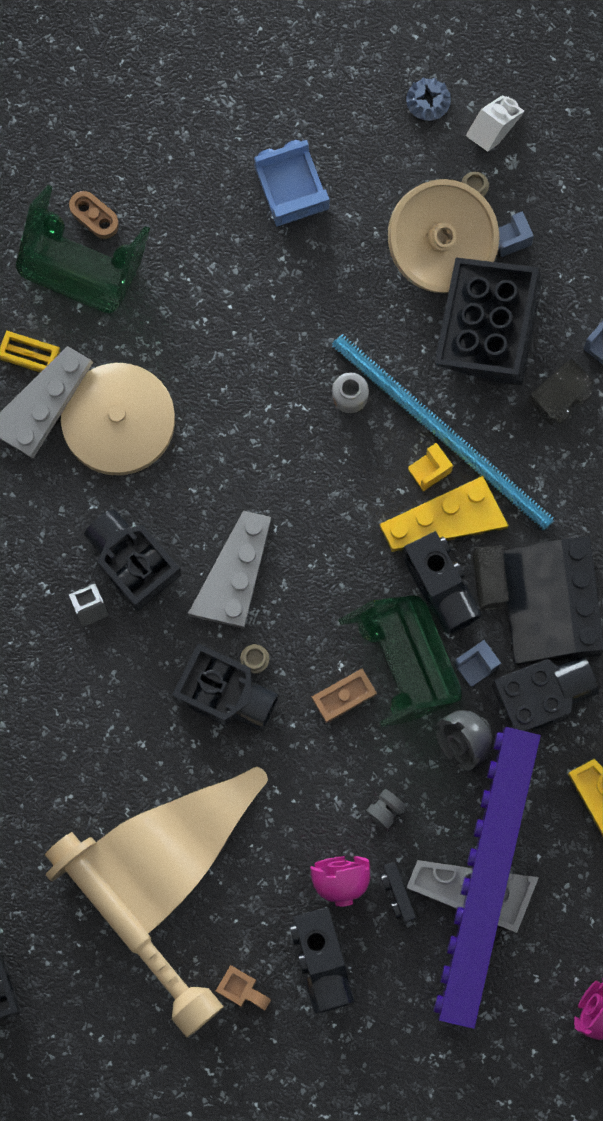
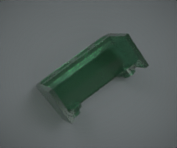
M47 185L29 206L16 261L18 273L31 282L104 313L116 311L122 303L141 264L150 228L145 226L130 245L119 246L112 258L63 237L65 224L62 218L47 210L53 188Z
M412 595L372 600L338 619L340 625L358 623L359 632L364 639L372 643H380L400 694L394 696L391 703L393 715L380 722L381 727L413 721L461 700L462 690L427 605L419 596Z

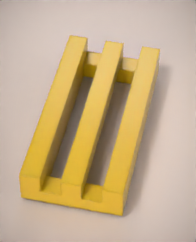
M6 330L0 346V360L41 373L47 367L46 365L5 353L6 350L48 363L47 366L59 355L61 350L60 347ZM12 340L50 352L51 355L49 357L8 343Z

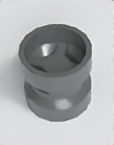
M384 789L380 793L377 803L371 804L365 812L381 827L388 830L392 826L395 816L401 815L407 807L393 793Z

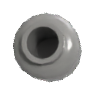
M350 372L342 374L335 380L332 387V400L339 410L345 413H355L363 409L367 404L369 388L362 376Z

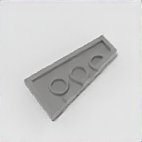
M67 346L0 412V439L29 457L34 458L93 364L92 360Z
M247 511L242 512L189 610L188 616L245 628L271 517Z
M417 860L407 889L456 909L457 907L463 908L465 896L460 895L464 877H470L472 868ZM509 873L498 926L515 933L518 932L539 877Z

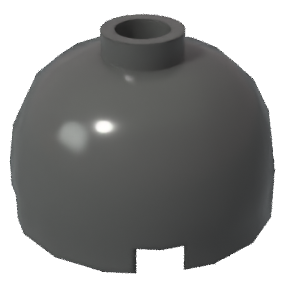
M459 710L437 722L436 725L440 726V729L435 731L438 743L449 760L454 756L460 762L457 767L469 771L488 757L492 748V734L490 724L485 718L471 711Z

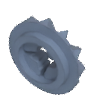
M423 77L420 81L413 82L407 92L406 100L407 106L414 116L430 121L442 117L448 111L451 96L445 83L437 81L436 78L426 79ZM426 90H428L431 96H436L433 98L432 108L427 100H422Z

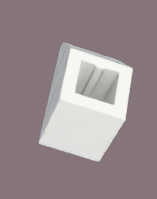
M502 95L480 110L466 136L488 152L501 142L522 116L524 110L518 107V103L515 100Z

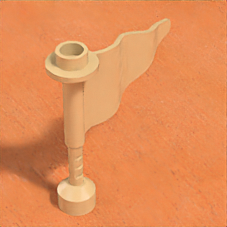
M259 767L252 768L232 779L203 788L143 812L118 825L97 842L92 837L80 842L71 832L53 845L45 854L53 865L46 873L48 879L53 881L67 872L128 948L140 956L175 999L173 1002L172 1020L187 1038L213 1018L224 1006L209 988H189L152 944L149 933L166 919L189 895L216 860L241 816L268 781L267 774Z

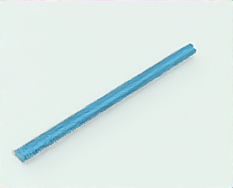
M344 334L334 340L332 347H336L335 349L341 352L340 354H343L344 357L346 356L348 361L354 363L356 368L362 370V373L365 372L364 375L370 377L369 379H372V382L375 381V384L380 386V389L383 388L382 390L391 395L390 397L396 400L395 402H399L398 404H401V407H404L403 409H407L406 411H409V414L412 413L411 416L417 418V421L420 420L419 423L425 425V428L433 432V435L436 434L435 437L441 439L440 441H444L443 443L449 446L448 448H452L451 450H454V453H457L456 455H460L459 457H462V460H465L464 462H468L467 464H470V467H473L472 469H476L475 471H478V474L481 473L480 476H484L486 481L489 480L488 483H492L491 485H494V488L497 487L496 490H500L499 492H502V495L505 494L504 497H508V500L511 499L510 502L513 501L512 504H516V507L519 506L518 509L521 508L520 511H524V514L527 513L526 516L532 518V521L535 520L534 523L540 525V528L543 527L542 530H545L553 523L554 517L550 518L551 514L547 516L548 512L544 513L545 510L542 511L543 507L540 509V505L536 507L537 503L533 504L534 500L531 502L532 498L528 500L529 495L525 497L526 493L523 495L524 491L520 493L521 488L517 490L518 486L515 488L516 484L512 486L513 481L509 483L510 479L507 481L508 477L504 479L505 474L501 476L502 472L499 474L500 470L496 472L497 467L493 469L494 465L490 467L492 463L488 465L489 461L485 462L486 458L482 460L484 456L480 458L481 454L477 455L478 451L474 453L476 449L472 451L473 447L469 448L470 444L466 446L468 442L464 444L465 440L461 441L462 437L458 439L460 435L456 437L457 433L453 434L454 430L450 432L452 428L448 430L449 426L445 427L446 423L442 425L444 421L440 423L441 419L437 420L438 416L435 418V415L432 416L433 412L431 414L429 413L430 410L427 412L428 407L424 409L425 405L421 407L422 403L419 405L420 401L416 402L417 398L413 400L415 396L411 398L412 394L408 395L409 391L405 393L407 389L403 391L404 387L400 388L401 384L397 386L399 382L395 384L396 380L392 381L393 377L390 379L391 375L387 377L388 373L386 375L384 374L385 371L382 373L383 368L379 370L380 366L377 368L378 364L374 366L375 361L371 363L372 359L369 361L370 357L366 359L367 354L363 356L364 352L362 354V350L358 352L359 348L355 349L356 346L353 347L354 343L350 345L351 341L348 343L349 339L345 340L346 336L342 338Z

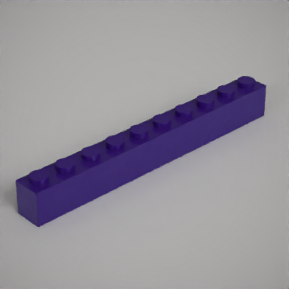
M509 727L503 728L502 733L497 732L494 749L498 750L496 762H490L487 778L492 779L490 790H484L480 807L485 808L483 820L477 819L474 836L479 837L476 849H470L467 866H472L470 877H464L460 895L465 896L463 908L457 907L454 924L459 925L456 937H450L447 953L452 954L449 966L444 965L440 983L445 984L443 996L437 995L434 1006V1013H439L437 1018L439 1021L472 1029L475 1028L541 735Z

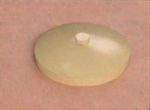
M432 180L410 190L396 205L388 226L389 250L398 270L408 281L426 291L449 293L456 257L494 262L499 247L498 222L490 204L474 188L455 180Z
M127 363L105 364L93 368L86 373L61 413L62 432L70 451L85 466L103 474L128 475L149 467L165 452L174 433V406L166 387L151 372Z

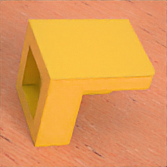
M435 443L427 449L426 455L410 465L408 470L421 489L425 491L452 473L453 465L439 445Z

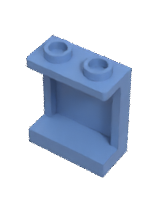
M299 140L290 141L283 148L277 150L266 149L254 157L255 170L276 227L329 209V197L326 189L323 190L309 153L307 140L301 142Z

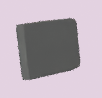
M96 584L69 594L82 626H87L108 616L107 609Z

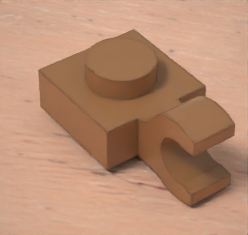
M231 965L216 989L217 993L241 1007L248 1000L259 1008L266 1010L271 1001L270 998L253 989L257 980Z

